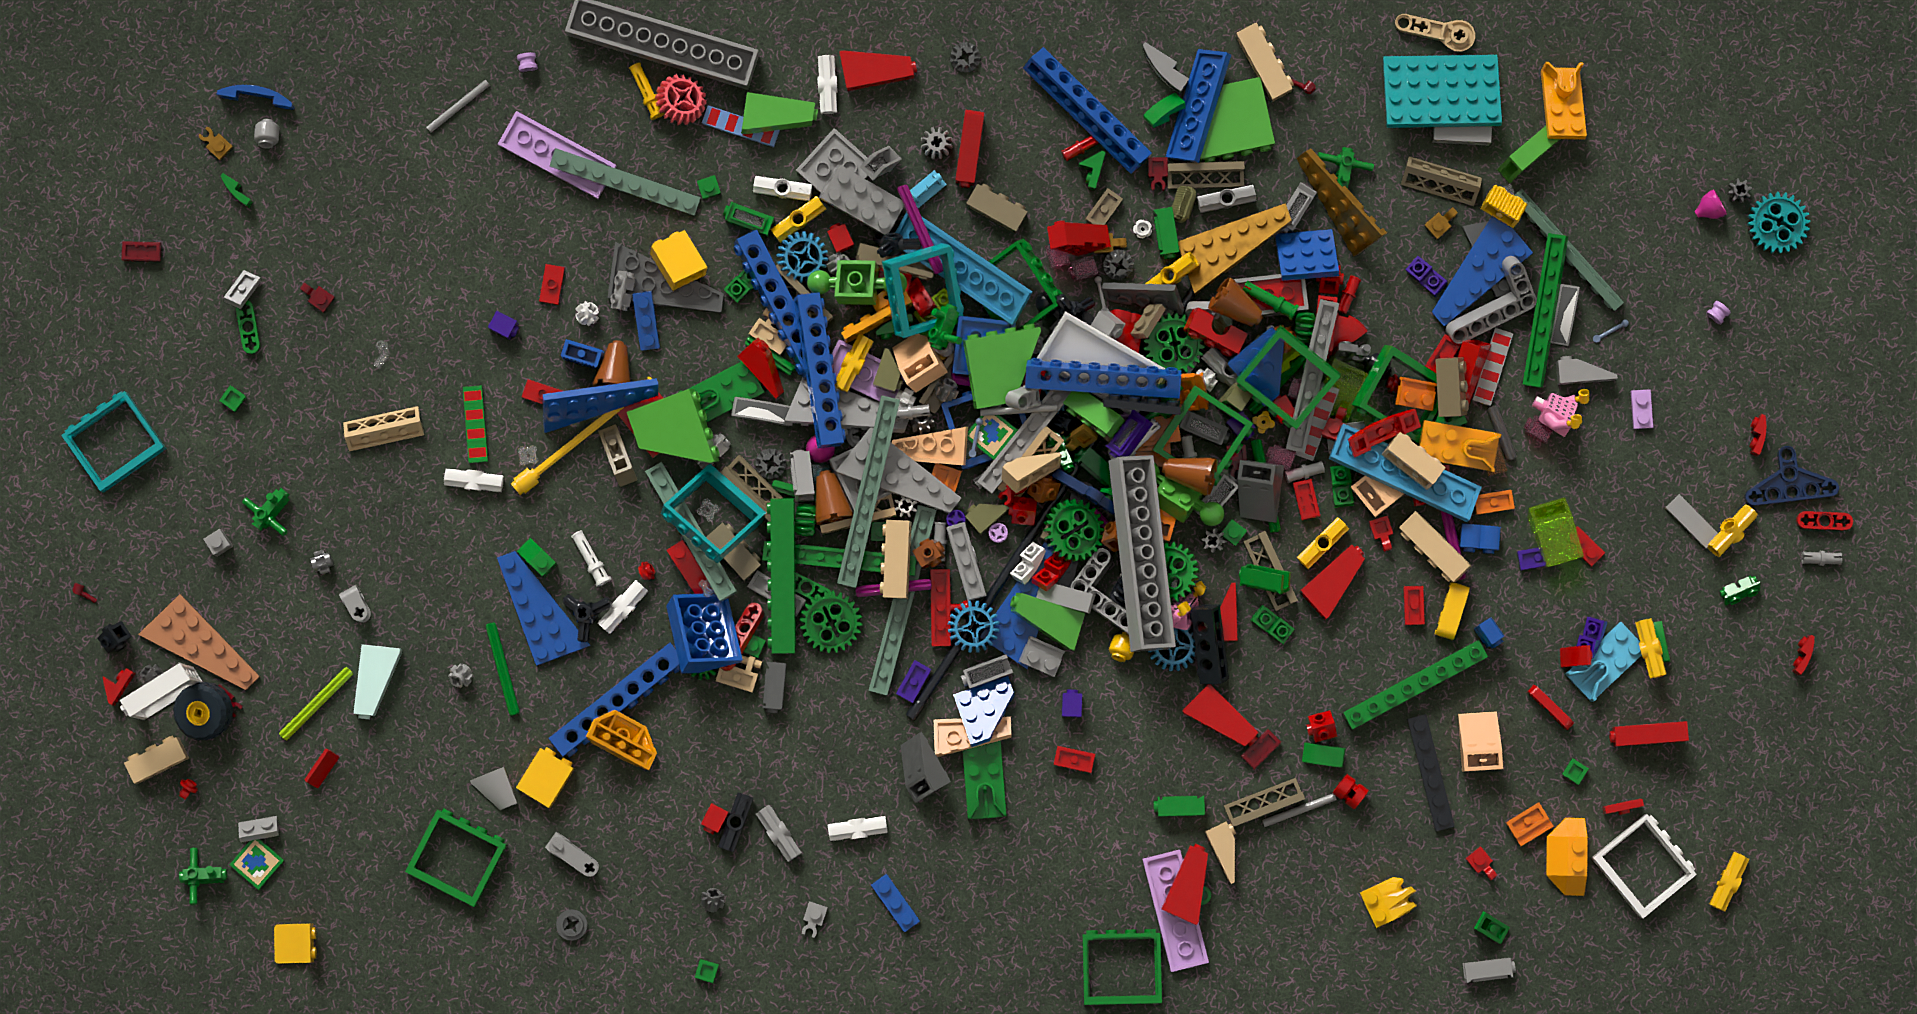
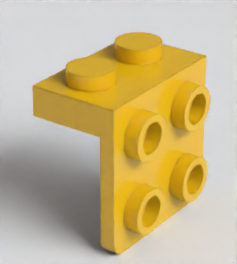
M313 923L279 924L274 927L276 963L314 962L317 951L316 947H314L316 927H313Z

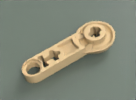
M1401 14L1395 20V27L1398 31L1441 41L1454 51H1465L1475 41L1474 28L1463 20L1443 23L1408 14ZM1405 18L1408 20L1409 25L1406 28H1401L1398 25V21ZM1412 20L1415 21L1414 25L1420 26L1421 23H1424L1427 29H1424L1423 32H1420V28L1414 27L1413 30H1410L1412 26ZM1458 31H1461L1465 37L1457 40V36L1454 37V34H1458Z

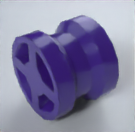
M952 510L946 518L948 526L963 523L966 520L965 515L960 510Z

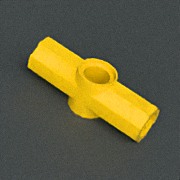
M815 196L770 230L779 242L782 243V240H786L788 235H792L799 229L804 228L807 223L827 209L820 199ZM797 215L804 217L803 222L800 224L794 223V217Z
M1188 252L1170 266L1164 267L1159 274L1145 284L1173 285L1174 283H1179L1184 276L1199 266L1198 260L1191 252ZM1171 270L1174 273V277L1172 280L1169 278V272Z
M860 334L857 336L850 352H847L841 364L842 368L836 377V384L834 385L837 389L848 393L872 347L873 341Z
M1745 504L1733 518L1723 521L1720 526L1721 531L1707 546L1709 551L1715 556L1720 557L1732 543L1741 541L1745 535L1743 531L1756 519L1758 515L1756 511Z
M1337 517L1296 558L1304 567L1309 569L1349 528ZM1319 539H1326L1328 546L1326 548L1319 547Z
M1652 618L1635 622L1640 639L1641 654L1646 661L1650 679L1667 675L1662 658L1661 643L1656 636Z
M1733 852L1726 869L1721 873V880L1717 881V888L1709 905L1724 912L1726 911L1733 894L1737 892L1741 884V876L1749 861L1747 857Z

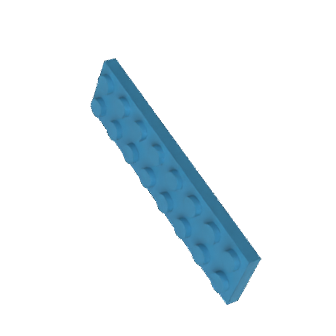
M906 211L895 233L901 234L903 239L918 238ZM922 217L933 244L943 243L950 245L953 249V260L958 272L956 277L960 290L1013 325L1024 309L1032 291ZM916 249V250H903V251H905V252L908 254V253L915 252V251H918V250H921V249ZM928 259L919 261L932 270ZM944 272L938 274L945 279Z
M1344 423L1341 425L1329 457L1330 460L1465 522L1470 520L1481 486L1444 470L1436 482L1426 490L1382 455L1389 445L1385 442L1376 444L1371 447L1370 451L1353 457L1348 439L1359 430Z

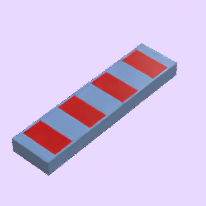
M709 105L702 120L703 125L773 148L780 131L741 134L742 116Z

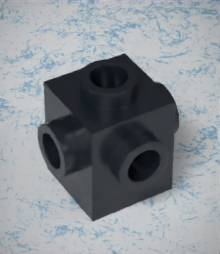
M120 621L114 625L109 624L101 630L103 633L97 639L109 654L114 650L119 652L126 647L125 643L132 635L123 622Z

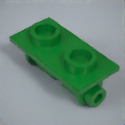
M1748 576L1739 580L1740 588H1737L1735 583L1722 587V590L1719 592L1721 597H1724L1725 606L1737 604L1742 598L1747 596L1753 597L1757 595L1760 591V582L1757 581V578L1755 576Z

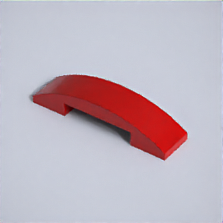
M1416 409L1407 410L1381 419L1352 435L1348 442L1353 457L1370 451L1372 446L1396 436L1399 432L1407 434L1420 428L1421 425Z

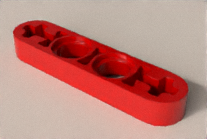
M758 603L749 604L735 626L737 638L740 641L741 655L764 617V610ZM752 611H758V614H751ZM750 625L748 632H741L742 626ZM736 664L720 668L724 671H730Z

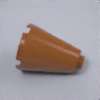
M1228 277L1217 289L1218 293L1216 296L1211 298L1208 308L1213 312L1250 327L1253 325L1257 326L1263 318L1261 315L1262 310L1234 279Z
M615 340L613 343L608 344L593 381V387L630 382L628 349L624 342Z
M1169 458L1168 462H1164L1162 472L1165 473L1166 478L1208 496L1211 494L1215 483L1214 472H1217L1218 462L1215 458Z
M831 470L820 472V475L816 477L815 520L817 525H825L834 521L853 518V511L836 474L831 473Z

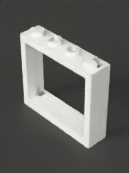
M179 663L121 699L122 705L120 708L126 716L129 715L133 718L145 720L176 701L177 696L183 689L202 682L194 667Z
M1644 814L1591 858L1635 913L1642 919L1697 875L1694 872L1693 864L1689 860L1685 861L1681 856L1683 855L1681 849L1677 845L1673 846L1669 840L1671 838L1667 832L1661 831L1657 827L1659 824L1652 815L1648 816V814ZM1643 823L1685 872V875L1646 907L1642 906L1603 858L1604 855Z

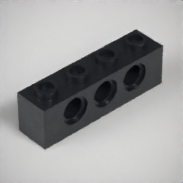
M1220 604L1198 605L1192 608L1190 613V620L1193 624L1192 637L1196 648L1195 658L1198 664L1197 676L1200 684H1222L1229 679Z

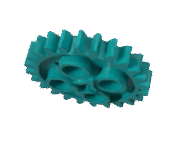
M1776 192L1775 197H1773L1769 193L1768 199L1762 196L1761 202H1755L1757 208L1752 207L1750 209L1754 214L1748 215V218L1752 220L1747 223L1748 226H1752L1748 233L1755 234L1752 240L1758 239L1757 246L1763 244V251L1769 247L1770 253H1773L1775 249H1777L1778 254H1781L1783 249L1788 253L1790 247L1793 250L1797 248L1795 243L1799 245L1803 243L1800 238H1807V235L1803 232L1810 230V228L1805 226L1810 223V220L1805 219L1809 213H1803L1802 210L1806 206H1799L1801 200L1794 202V195L1787 198V193L1785 192L1780 197V193ZM1771 206H1776L1779 209L1777 215L1770 211ZM1793 215L1796 222L1790 223L1787 220V216ZM1778 219L1781 220V224H1782V225H1780L1779 227L1776 226V225H1777V222H1776V221H1777ZM1763 222L1769 224L1770 231L1762 229L1761 225ZM1780 231L1786 233V240H1781L1779 238L1778 234Z

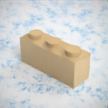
M1401 432L1393 438L1382 453L1386 459L1426 490L1436 482L1446 468L1438 459L1431 457L1423 447L1417 446L1411 441L1409 436Z
M170 736L162 740L163 744L159 746L154 744L145 749L146 752L141 755L136 753L129 756V761L124 764L133 783L139 784L189 759L180 738Z

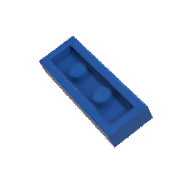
M652 291L633 293L640 350L660 348Z
M887 874L871 884L904 932L920 922Z

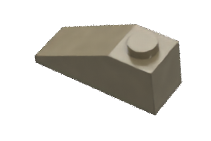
M615 424L598 431L619 486L622 487L637 481L638 479L617 425Z

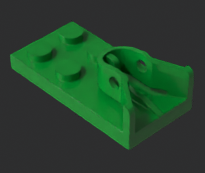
M742 361L689 388L695 389L700 395L701 402L699 403L701 409L707 415L706 423L733 409L734 397L754 399L765 393L756 376Z
M1001 740L963 750L968 820L1006 817Z

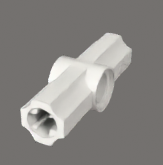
M833 55L818 56L821 114L837 113L836 93H838L835 59Z
M755 176L753 193L810 201L812 184ZM782 184L788 186L787 191L784 193L778 191V187Z
M446 469L444 485L462 487L466 490L502 492L504 476L486 474L477 470L461 471Z
M635 580L625 593L621 594L612 603V607L599 620L598 624L611 634L622 620H625L628 617L627 615L634 611L635 606L646 595L648 590Z
M885 816L870 819L859 818L848 820V822L828 824L830 841L847 838H865L868 835L888 833Z

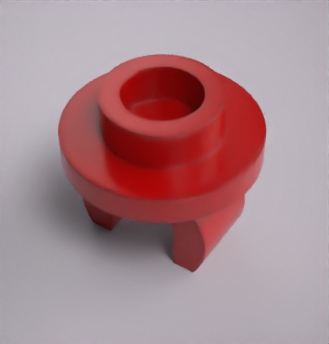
M1398 375L1389 376L1386 382L1388 392L1392 393L1393 390L1396 393L1398 392V386L1401 383Z
M190 779L181 780L180 784L183 788L179 796L186 800L190 792L197 793V784Z

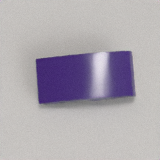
M1419 256L1405 269L1409 275L1434 297L1448 283L1446 279L1434 271L1432 266Z
M1587 617L1583 635H1579L1577 646L1590 645L1593 659L1604 636L1607 621Z

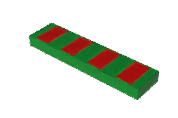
M482 385L463 387L469 463L488 462Z

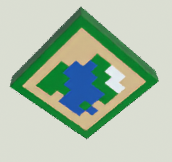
M1000 415L980 416L979 418L983 420V424L980 426L976 447L992 460H995L1018 430ZM976 422L968 431L967 440L972 444L977 426Z
M261 839L249 841L229 865L260 890L285 860Z

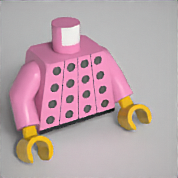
M1582 389L1578 392L1579 396L1572 395L1568 397H1561L1552 393L1546 401L1537 396L1532 407L1541 411L1539 416L1541 423L1565 437L1570 428L1577 429L1582 423V416L1576 414L1579 407L1577 402L1587 404L1589 402V390Z
M1202 581L1196 583L1197 587H1193L1195 592L1189 593L1186 599L1179 597V603L1172 599L1173 628L1188 630L1191 626V609L1198 606V596L1203 595L1206 589Z

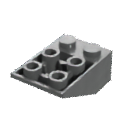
M1240 460L1238 472L1240 517L1277 523L1284 465Z
M922 732L900 745L905 786L915 803L951 782L947 772L943 769L937 755L934 754L927 738Z

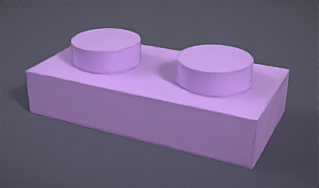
M1651 390L1630 391L1633 429L1653 428Z

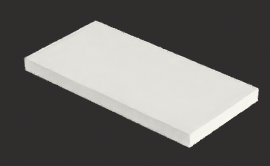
M1066 311L1037 356L1042 361L1049 362L1056 359L1064 363H1069L1070 361H1079L1081 364L1097 362L1100 365L1115 363L1123 367L1137 365L1139 368L1156 366L1158 369H1165ZM1068 372L1060 373V375L1064 378L1070 376ZM1081 373L1079 377L1082 379L1089 378V375L1086 373ZM1101 374L1098 378L1100 380H1107L1108 376ZM1119 376L1118 380L1125 382L1128 378L1126 376ZM1139 377L1137 381L1140 383H1145L1147 379L1145 377ZM1092 393L1103 400L1110 395L1106 393ZM1142 396V399L1147 400L1149 396ZM1120 409L1129 415L1132 411L1129 409Z

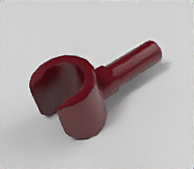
M1291 79L1295 86H1298L1307 94H1311L1316 89L1315 84L1309 80L1304 85Z
M74 583L73 593L85 597L93 603L97 601L96 598L83 592L84 585Z

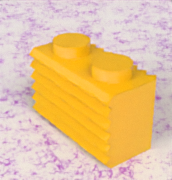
M1494 185L1480 209L1514 228L1528 204L1524 203L1520 197L1508 193L1505 188Z

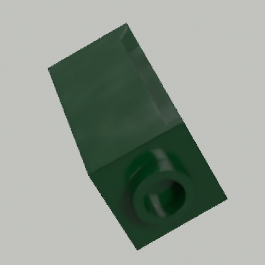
M1080 447L1075 452L1076 457L1073 461L1077 462L1080 467L1101 485L1105 486V488H1112L1109 463L1090 447Z

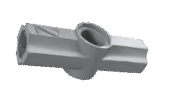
M1253 185L1235 189H1224L1221 192L1197 196L1200 213L1223 208L1228 209L1232 206L1257 201ZM1229 195L1232 198V201L1230 203H1224L1222 201V196Z
M1216 347L1210 348L1201 357L1213 369L1220 382L1226 383L1229 387L1237 383V374L1227 364L1228 360ZM1225 369L1230 372V376L1225 373Z
M770 805L756 813L767 830L766 833L774 845L778 846L788 862L802 853L792 839L791 833L783 821L779 820Z

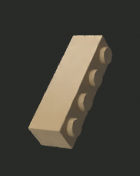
M1254 23L1237 32L1235 37L1257 77L1261 78L1262 86L1270 101L1273 102L1292 92L1294 84L1290 76H1286L1283 72L1284 65L1280 59H1276L1273 45L1271 42L1267 43L1263 27Z
M1415 511L1399 527L1402 530L1400 534L1407 541L1411 539L1416 544L1414 548L1421 555L1425 553L1429 557L1427 561L1435 569L1439 567L1443 571L1441 575L1448 582L1451 580L1456 582L1471 567L1418 512Z
M886 520V524H883V536H886L885 544H882V555H885V562L881 563V574H884V582L880 583V594H883L884 598L908 599L911 521Z

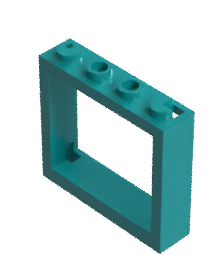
M941 243L882 261L895 335L906 338L928 331L934 327L937 318L909 327L899 268L941 255L949 304L956 306V311L960 312L959 316H963L964 307L960 299L961 290L956 277L958 272L953 260L954 251L950 245Z
M125 391L114 394L111 397V401L97 406V411L91 415L90 413L84 415L80 419L81 422L75 426L74 424L70 425L65 430V433L61 435L98 489L103 493L167 449L130 395ZM127 402L155 444L110 476L101 480L73 438L118 406Z
M709 463L663 505L661 515L667 522L672 523L680 534L689 538L695 547H699L709 559L714 560L718 564L764 521L766 512ZM705 481L751 520L722 549H718L674 510Z

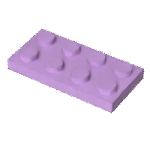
M838 340L832 352L833 365L831 366L832 372H835L836 377L842 368L841 364L847 352H850L852 345ZM867 354L865 363L859 375H856L850 388L879 402L881 395L895 398L899 390L896 389L894 394L873 387L881 359Z

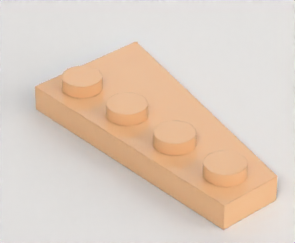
M968 427L892 440V444L917 462L966 465Z
M1003 717L995 728L991 740L977 746L1011 738V717ZM962 719L934 720V745L937 757L974 748L971 747Z

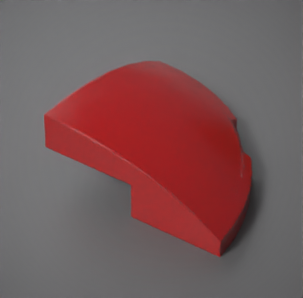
M1337 312L1333 349L1342 341L1354 342L1367 332L1366 327L1356 318L1350 315L1348 318L1339 316Z

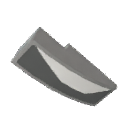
M1145 42L1142 49L1153 70L1171 89L1181 94L1189 78L1174 69L1177 65L1176 61Z
M1560 284L1551 337L1552 344L1569 345L1580 287Z
M734 397L731 416L782 426L793 425V423L791 425L784 424L790 408L788 405Z

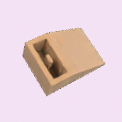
M919 333L908 337L892 348L899 370L906 384L914 392H918L948 373L939 354L931 347L932 343L928 342L929 337Z
M1364 476L1351 486L1375 517L1404 495V493L1367 476Z
M1497 712L1458 714L1462 772L1503 769Z

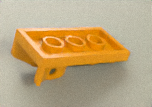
M1545 62L1541 69L1548 139H1585L1587 136L1580 70L1583 66L1582 62L1576 68H1554L1549 62Z
M885 290L877 295L876 305H873L876 314L872 316L867 314L860 318L861 322L854 325L851 323L843 328L844 331L841 334L846 343L856 339L859 334L863 335L892 319L889 299H884L885 296H888ZM905 290L903 296L907 311L913 306L912 301Z
M1423 420L1419 446L1423 447L1431 457L1438 459L1442 463L1495 472L1494 463L1499 438H1501L1502 434Z

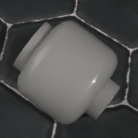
M263 119L255 125L254 141L261 148H272L279 141V126L271 119Z

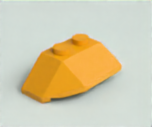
M612 710L595 718L586 735V738L592 744L623 761L646 770L650 769L657 754L647 727L617 710Z
M1565 818L1547 836L1546 876L1564 895L1584 896L1587 880V830L1585 818Z

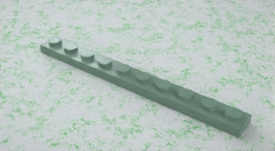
M881 395L838 577V584L855 588L857 586L900 399Z
M918 505L911 530L910 556H915L913 550L920 546V542L930 538L937 510ZM918 560L915 576L909 575V581L919 579L922 567ZM915 591L908 592V599L893 598L869 687L871 692L888 695Z

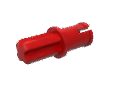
M1091 135L1080 142L1075 141V144L1061 150L1064 159L1069 161L1079 154L1083 155L1085 150L1097 145L1099 142Z
M1352 275L1349 277L1345 290L1341 292L1339 312L1346 314L1353 298H1356L1355 293L1361 282V279Z

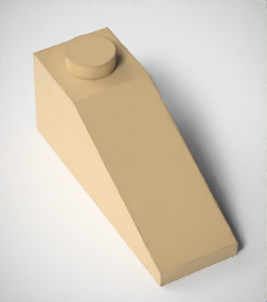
M1058 452L1016 458L1011 462H1007L1002 467L1001 480L1015 493H1018L1060 468L1062 454Z
M1224 822L1205 831V834L1229 883L1232 884L1235 882V838L1233 835L1236 832L1232 824L1228 825L1227 822Z

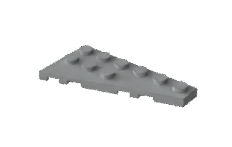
M802 377L784 424L801 423V426L813 424L806 378L803 379ZM819 386L821 392L827 393L826 386ZM835 387V391L839 393L838 409L842 412L841 428L851 429V427L861 428V430H869L872 427L874 429L880 402L850 391L846 393ZM828 404L822 405L824 411L830 412L831 409ZM909 418L895 420L893 432L904 433ZM829 422L825 424L826 427L834 428Z
M872 427L869 428L835 473L843 474L857 481L862 480L873 433ZM890 442L879 489L901 495L945 513H950L961 497Z

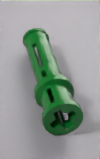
M1247 280L1245 286L1251 288V290L1243 287L1245 293L1273 307L1274 312L1289 317V320L1293 319L1299 305L1287 302L1283 296L1278 298Z

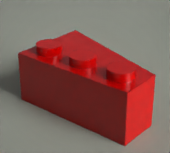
M1056 221L1054 225L1047 227L1050 249L1080 256L1111 247L1107 225Z

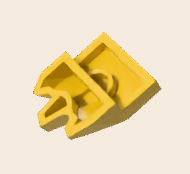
M1392 877L1360 892L1376 928L1409 913L1416 907L1414 902L1408 901V898L1416 890L1412 887L1402 889L1401 886L1404 882L1402 878Z

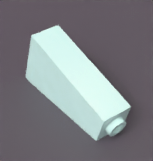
M362 645L354 714H358V718L370 719V716L376 715L401 657L402 649Z

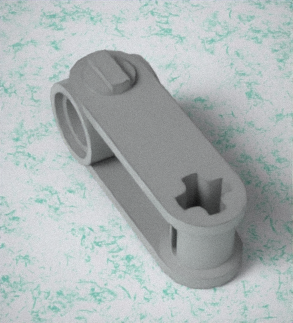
M555 832L545 846L548 851L570 864L585 876H594L599 870V864L594 858L558 832ZM593 863L595 871L587 872L585 864Z

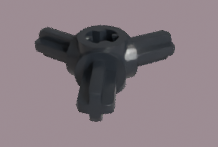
M875 233L873 241L881 245L877 250V254H880L881 258L900 256L903 250L921 249L919 238L903 239V236L899 233H887L885 235Z
M1064 294L1056 296V303L1060 307L1059 315L1061 318L1066 311L1083 321L1085 312L1095 306V302L1091 297L1079 303L1077 301H1069Z
M570 594L563 598V603L573 610V615L577 619L576 623H579L577 640L579 642H588L590 625L594 624L599 617V613L612 607L611 600L606 597L593 604L592 602H579Z

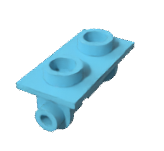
M935 170L910 190L917 208L921 207L947 185L942 180L941 175L936 173Z

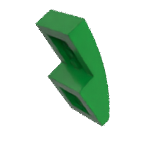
M222 173L221 178L227 189L243 205L250 208L253 201L238 192L241 185Z

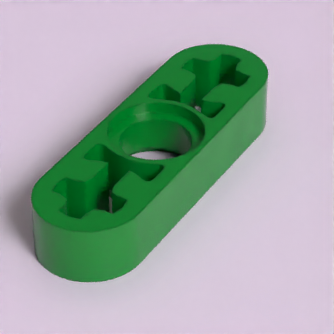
M247 300L245 304L250 306V309H247V315H252V318L241 320V317H245L244 311L237 307L236 314L242 347L248 354H256L260 350L261 344L254 306ZM252 322L253 330L245 332L243 330L244 323ZM244 335L251 336L252 342L256 343V346L253 347L254 350L246 347L250 342L248 337L244 338Z
M795 572V580L798 581V578L802 579L798 584V589H796L798 594L808 599L813 598L811 595L815 592V587L817 586L819 587L818 592L824 593L826 591L828 595H831V591L828 588ZM805 582L812 585V590L809 593H804L801 590V586Z

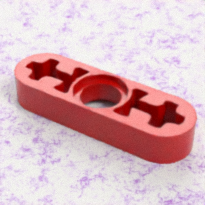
M1804 511L1798 514L1796 523L1802 529L1845 531L1852 527L1853 518L1848 513ZM1804 515H1807L1808 519H1814V515H1817L1815 519L1816 526H1813L1814 522H1808L1804 525V522L1800 519ZM1821 516L1829 518L1828 526L1820 524L1819 519ZM1833 516H1836L1835 520H1841L1844 516L1845 520H1848L1849 523L1845 524V527H1842V523H1835V527H1833Z
M1533 685L1527 691L1537 703L1550 712L1549 714L1564 729L1569 730L1574 724L1571 718L1536 685Z

